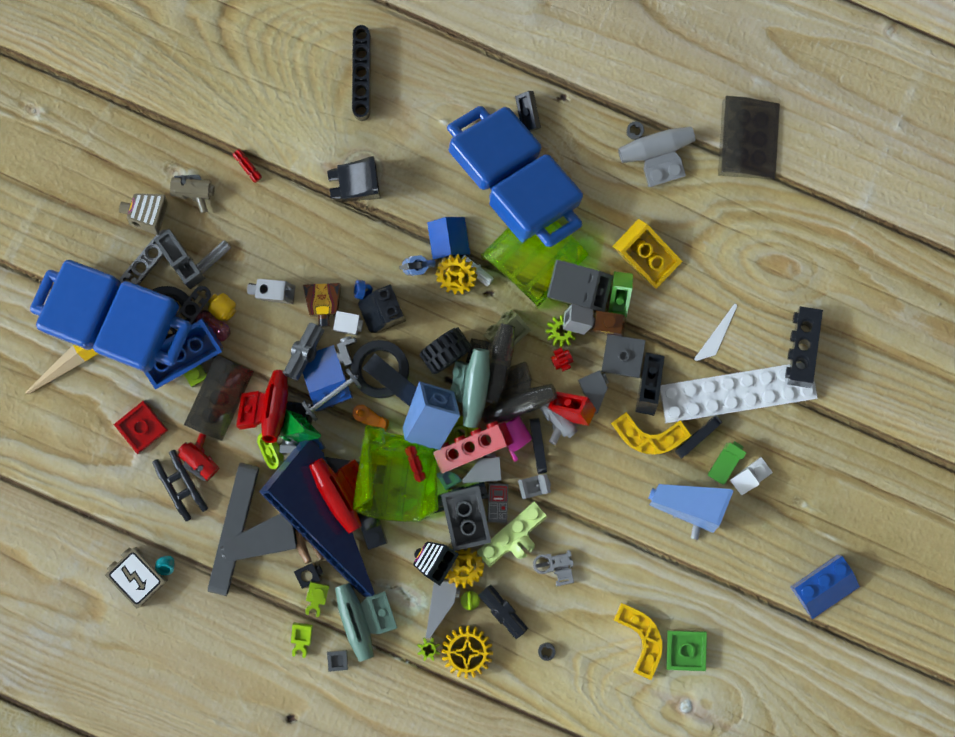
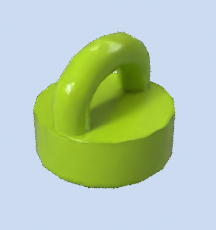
M466 591L461 596L463 608L474 610L478 607L480 599L476 592Z

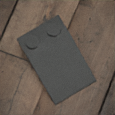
M479 486L441 494L454 551L491 543Z

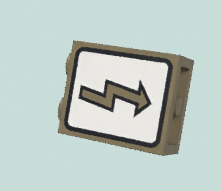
M129 547L121 554L123 558L118 563L114 561L107 568L108 572L105 576L137 609L151 598L168 579L164 575L160 576L138 553L139 549L137 547L132 549Z

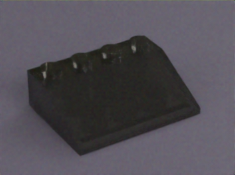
M725 96L722 101L718 176L775 179L779 103L747 97Z

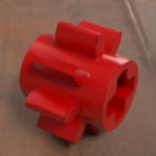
M561 347L553 351L554 356L550 358L555 369L561 368L562 372L570 369V364L574 361L569 350L563 351Z

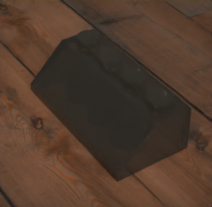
M216 355L184 425L223 441L240 404L241 394L245 393L254 371Z

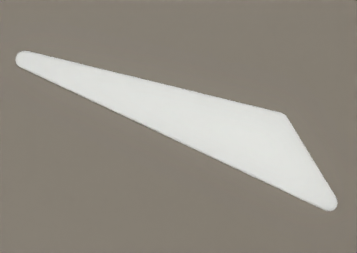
M734 304L694 358L695 361L716 355L737 308V304Z

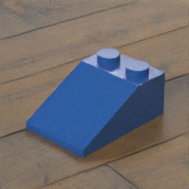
M334 345L318 350L315 359L307 363L303 371L313 405L347 381ZM347 386L315 411L319 412L354 399L350 387Z

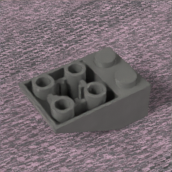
M556 260L547 297L570 305L575 304L593 309V311L604 312L613 275Z

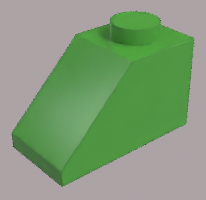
M614 271L608 308L609 313L622 314L627 317L633 288V274Z

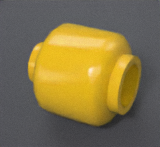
M225 293L214 294L208 301L210 303L208 311L218 321L225 320L227 322L237 311L235 309L236 303Z

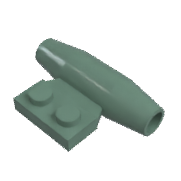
M474 348L469 364L463 361H455L453 369V382L450 391H454L456 401L462 403L463 426L478 428L486 404L490 376L489 350Z
M350 583L336 587L338 611L359 662L374 657L370 633L382 634L397 628L386 592L367 597L360 603Z

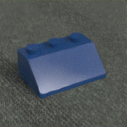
M841 555L834 556L790 586L811 619H814L860 587L854 572Z

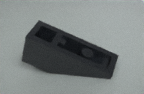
M646 352L635 412L655 415L659 402L665 356Z
M372 494L363 501L354 503L362 524L361 530L368 550L387 544L388 541Z

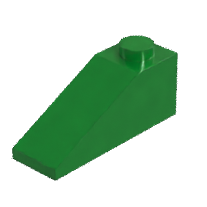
M286 409L285 421L280 432L282 439L288 442L291 440L302 442L321 437V434L303 415Z

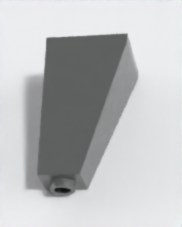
M280 513L223 542V547H220L222 559L226 558V562L297 549V539L294 526Z

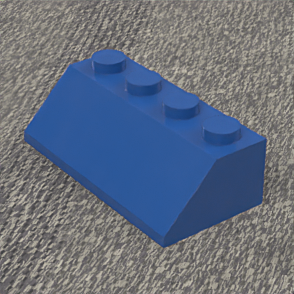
M200 319L191 324V329L173 366L155 361L152 370L144 373L156 390L221 353L223 345L213 329L203 319ZM176 334L165 339L161 351L168 353Z

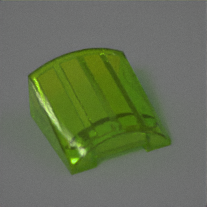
M555 221L545 229L551 234L562 226ZM508 227L481 254V259H487L535 304V309L537 310L548 299L547 294L556 260L580 265L589 254L571 234L554 246L547 247L536 234L521 243Z
M367 425L363 438L353 510L371 518L403 522L422 521L438 510L436 459L433 454L436 449L410 443L405 440L404 435L385 432V428ZM410 445L416 447L418 452L416 455H419L423 466L422 472L424 471L426 479L422 482L415 480L414 472H412L408 461L409 456L405 453V448Z

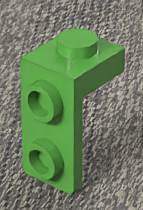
M735 441L733 444L730 442L726 443L710 469L708 476L724 485L738 461L746 455L747 452L743 451L744 447Z

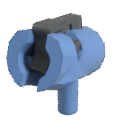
M422 255L406 258L399 268L406 275L415 276L425 274L426 270L435 267L436 263L435 260H426Z

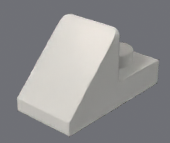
M760 457L731 478L730 481L740 495H743L757 487L762 480L773 472L762 457Z

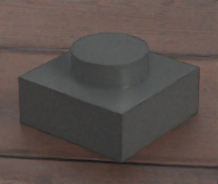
M347 650L327 651L328 672L348 670Z

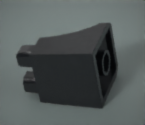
M374 156L337 165V168L327 171L329 182L339 181V187L330 188L331 199H341L342 202L380 199Z
M391 284L373 291L358 302L365 323L371 333H379L406 321Z

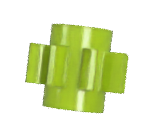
M424 637L423 645L420 643L417 645L421 648V651L417 654H423V661L427 657L434 661L433 655H440V652L436 650L440 643L435 644L433 642L434 637L431 638V641H427ZM432 645V650L434 651H430L429 654L425 653L426 649L423 647Z

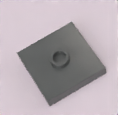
M607 334L601 372L640 378L645 340Z

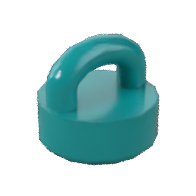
M163 556L157 559L155 571L160 575L172 574L175 567L174 558Z

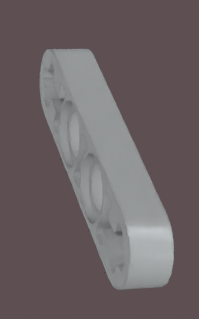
M161 230L159 235H156L121 276L119 280L121 283L126 278L131 279L133 277L130 274L131 271L140 276L138 279L134 277L131 280L132 283L137 285L150 273L164 256L159 247L155 245L154 239L166 230ZM151 248L158 250L159 253L156 258L149 257L148 252ZM145 263L146 270L143 273H138L136 270L137 264Z

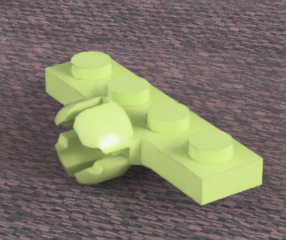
M533 502L491 538V543L484 544L477 551V554L482 557V560L489 568L509 551L518 559L526 557L527 554L521 547L524 546L530 553L532 552L535 544L529 538V533L547 518L546 514Z

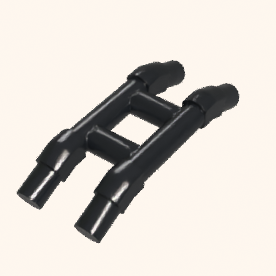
M171 450L169 455L177 472L168 476L159 459L154 460L152 464L176 509L185 522H187L192 517L181 501L182 499L191 495L202 512L206 511L208 506L184 468L176 450ZM182 478L187 488L177 493L172 483Z

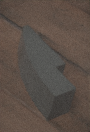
M170 229L154 239L172 268L190 290L206 279Z

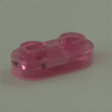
M202 310L197 315L195 322L203 319L213 329L220 342L225 341L230 336L231 331L228 325L218 320L209 311Z

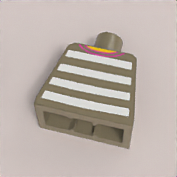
M136 193L133 195L131 203H120L119 213L127 214V219L131 226L154 235H159L168 202L165 195Z

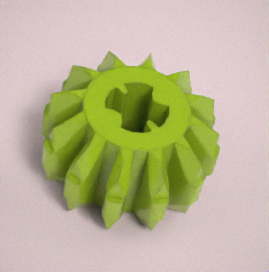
M560 315L559 322L556 317H553L552 320L555 325L548 322L547 326L552 329L545 330L547 334L552 333V335L547 337V340L549 341L554 338L553 346L560 341V348L564 346L563 341L568 346L571 345L568 338L576 340V337L571 335V333L575 332L566 330L567 334L564 333V336H560V333L556 332V329L559 330L560 326L563 327V315Z

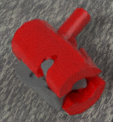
M199 433L196 444L185 442L178 449L180 452L178 456L185 462L184 468L203 481H209L220 468L210 455L207 456L205 454L203 444L207 436Z

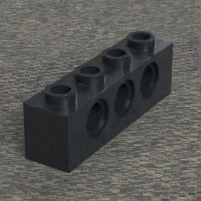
M800 306L798 311L794 312L792 323H795V330H792L790 335V341L793 342L792 349L789 348L787 360L791 361L790 367H786L785 378H788L787 385L811 388L813 385L823 314L821 309ZM801 326H808L810 332H804ZM799 344H805L808 350H801ZM796 362L804 363L805 368H798Z

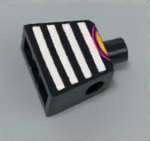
M427 541L423 548H418L415 551L414 556L416 559L413 565L424 576L440 586L459 554L447 545Z

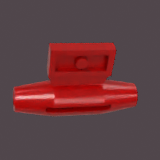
M274 370L272 372L265 393L254 391L241 394L236 423L239 430L255 428L261 424L262 440L267 443L277 442L285 421L288 401V377L283 374V370Z
M323 458L311 463L309 468L317 489L333 516L348 533L360 528L362 524L354 503L363 501L373 494L374 490L356 459L339 468L337 473L331 469Z

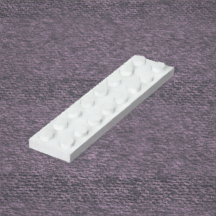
M796 363L798 368H805L804 363ZM790 364L661 385L660 394L665 423L818 399L815 381L811 388L787 385L788 378H785L786 367H790Z

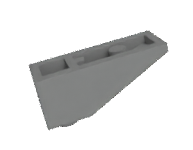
M443 580L440 586L434 583L426 638L432 636L454 604L455 598H459L461 587H455V582L449 584L448 580Z

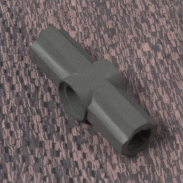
M314 323L308 324L300 341H296L291 348L292 356L283 371L285 376L295 381L299 380L307 363L315 359L317 353L316 346L325 331L322 327Z

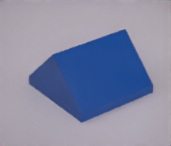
M444 217L427 222L433 260L443 259L444 257L448 258L449 255L456 257L457 254L459 256L470 255L465 217Z

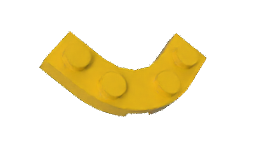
M627 412L610 423L629 447L644 454L668 452L692 436L680 420L658 435H649L642 432Z
M621 603L613 620L633 629L638 633L642 641L641 654L633 672L652 680L662 655V639L659 630L646 614Z

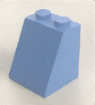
M419 381L403 425L406 441L424 445L428 448L441 449L460 417L454 391Z

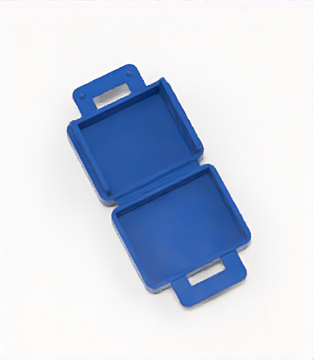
M478 106L448 124L447 130L453 136L448 148L450 154L480 189H491L489 195L490 206L521 243L536 234L545 246L552 247L582 227L581 219L573 211L582 201V191L550 155L545 154L538 158L542 148L541 144L510 108L503 107L490 115L483 106ZM477 119H481V121L469 127L468 129L464 131L461 130L464 127L476 121ZM564 216L568 223L549 234L545 228Z
M73 260L64 261L59 272L48 270L45 273L30 306V311L39 316L36 327L41 332L86 350L93 349L104 357L143 372L151 371L155 361L173 366L191 329L189 321L176 317L179 304L173 298L129 281L121 283L113 275ZM170 327L177 329L168 353L161 351Z

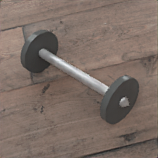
M349 368L346 372L351 378L310 408L305 401L302 402L306 415H310L315 422L318 418L314 411L353 382L359 389L362 387L357 380L358 375H354Z

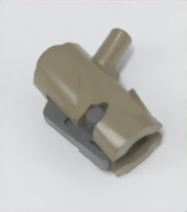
M178 175L171 178V196L186 200L187 198H192L193 201L198 203L201 214L208 212L204 199L209 200L211 196H214L215 186L211 185V181L202 180L200 175Z

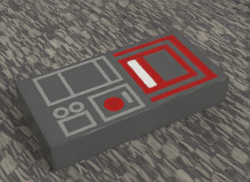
M489 483L488 522L507 523L508 484Z

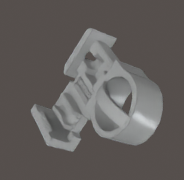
M567 550L566 554L551 556V554L539 555L534 559L533 568L539 574L553 572L555 569L554 574H557L558 578L556 587L574 583L572 571L568 567V565H570V568L573 567L570 550ZM541 557H544L549 561L536 564V560H538ZM550 565V567L546 571H540L537 569L539 567Z

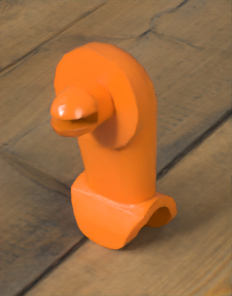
M357 405L353 409L355 420L375 428L374 430L380 433H384L387 430L389 420L380 417L367 406Z

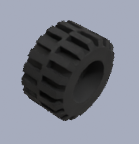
M459 327L447 331L426 346L419 356L432 374H437L468 353L472 346Z

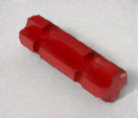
M236 150L233 153V157L239 161L238 163L250 175L252 181L256 183L261 180L262 175L258 170L256 171V168L245 157L242 150Z
M410 445L405 448V453L409 456L408 461L412 472H414L415 480L422 482L426 479L424 471L422 472L423 466L419 455H416L418 453L416 447Z

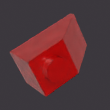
M555 391L548 406L549 410L572 423L587 426L590 425L596 412V408L588 397Z

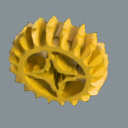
M467 625L466 631L463 632L462 626H459L460 633L457 634L456 630L453 629L452 634L454 637L448 634L446 636L450 642L443 641L442 645L446 646L447 649H441V653H447V655L443 656L442 660H449L445 664L446 668L451 665L453 666L450 673L458 670L457 677L461 676V672H465L464 677L467 679L468 673L471 672L474 678L476 677V670L481 675L483 674L481 667L488 669L485 661L492 662V659L487 657V655H493V651L487 650V648H491L493 645L492 643H485L489 640V636L482 638L483 630L477 634V627H474L473 632H471L470 626ZM465 637L462 647L452 648L457 639ZM471 637L477 639L483 649L474 648L471 645ZM467 642L468 647L473 651V653H469L468 661H466V656H464L465 653L462 654ZM451 654L461 656L464 660V667L458 665L453 660ZM483 655L478 664L470 667L472 657Z

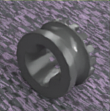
M637 121L631 122L626 130L627 136L632 140L641 138L644 133L643 125ZM632 126L640 128V134L635 135V133H631L630 128Z
M550 643L541 644L538 648L539 657L544 661L553 659L555 656L554 646ZM545 646L547 649H552V654L549 657L541 654V650Z

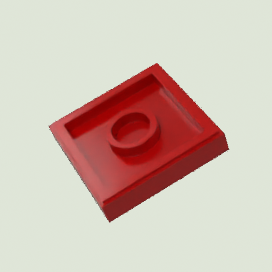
M145 400L113 424L137 454L141 453L168 431Z

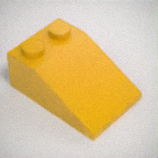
M640 219L612 246L655 289L683 262L654 230Z

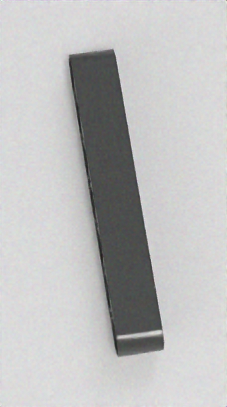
M241 462L238 466L208 585V592L223 596H227L229 593L237 560L226 562V558L222 559L220 547H223V542L243 533L245 530L259 473V467Z

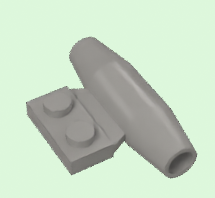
M691 126L654 133L638 138L618 148L619 157L622 163L645 160L643 170L648 187H652L686 176L682 160L675 151L696 140L695 134Z

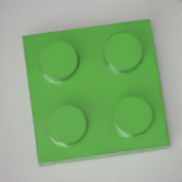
M667 630L666 669L706 671L707 632Z

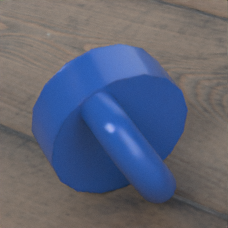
M357 280L355 282L354 297L356 299H363L364 296L373 292V287L366 284L365 281Z

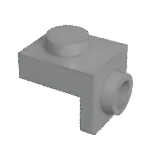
M348 336L340 339L341 343L337 344L339 349L337 357L340 364L344 363L346 367L352 364L347 346L357 343L356 338Z
M547 474L518 480L522 499L551 492V484Z

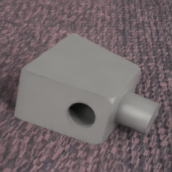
M258 279L257 284H248L247 293L255 295V298L262 301L293 304L296 286L286 281Z

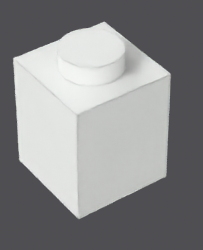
M337 311L333 330L357 335L358 331H362L363 320H360V315Z

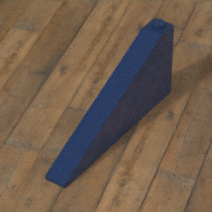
M314 440L302 441L259 492L363 597L373 596L375 593L353 532L348 533L333 516L317 489L309 468L311 463L320 458L326 461L324 453Z

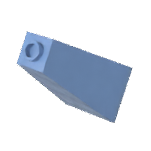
M659 484L656 489L652 488L648 499L651 502L649 506L714 533L721 524L734 490Z

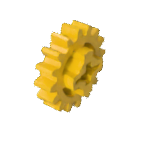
M457 254L456 258L449 255L448 259L444 257L439 262L435 273L438 276L436 281L442 282L441 288L447 287L446 292L453 290L454 295H456L457 291L464 294L465 290L469 292L471 287L475 286L478 276L475 273L477 268L471 267L472 261L466 262V256L460 259L459 254Z
M468 548L467 551L460 549L457 552L459 555L452 565L453 571L450 569L445 579L449 578V584L455 582V587L462 584L463 588H466V584L472 587L473 581L479 582L480 577L483 576L484 563H482V557H477V551L470 553L471 548Z

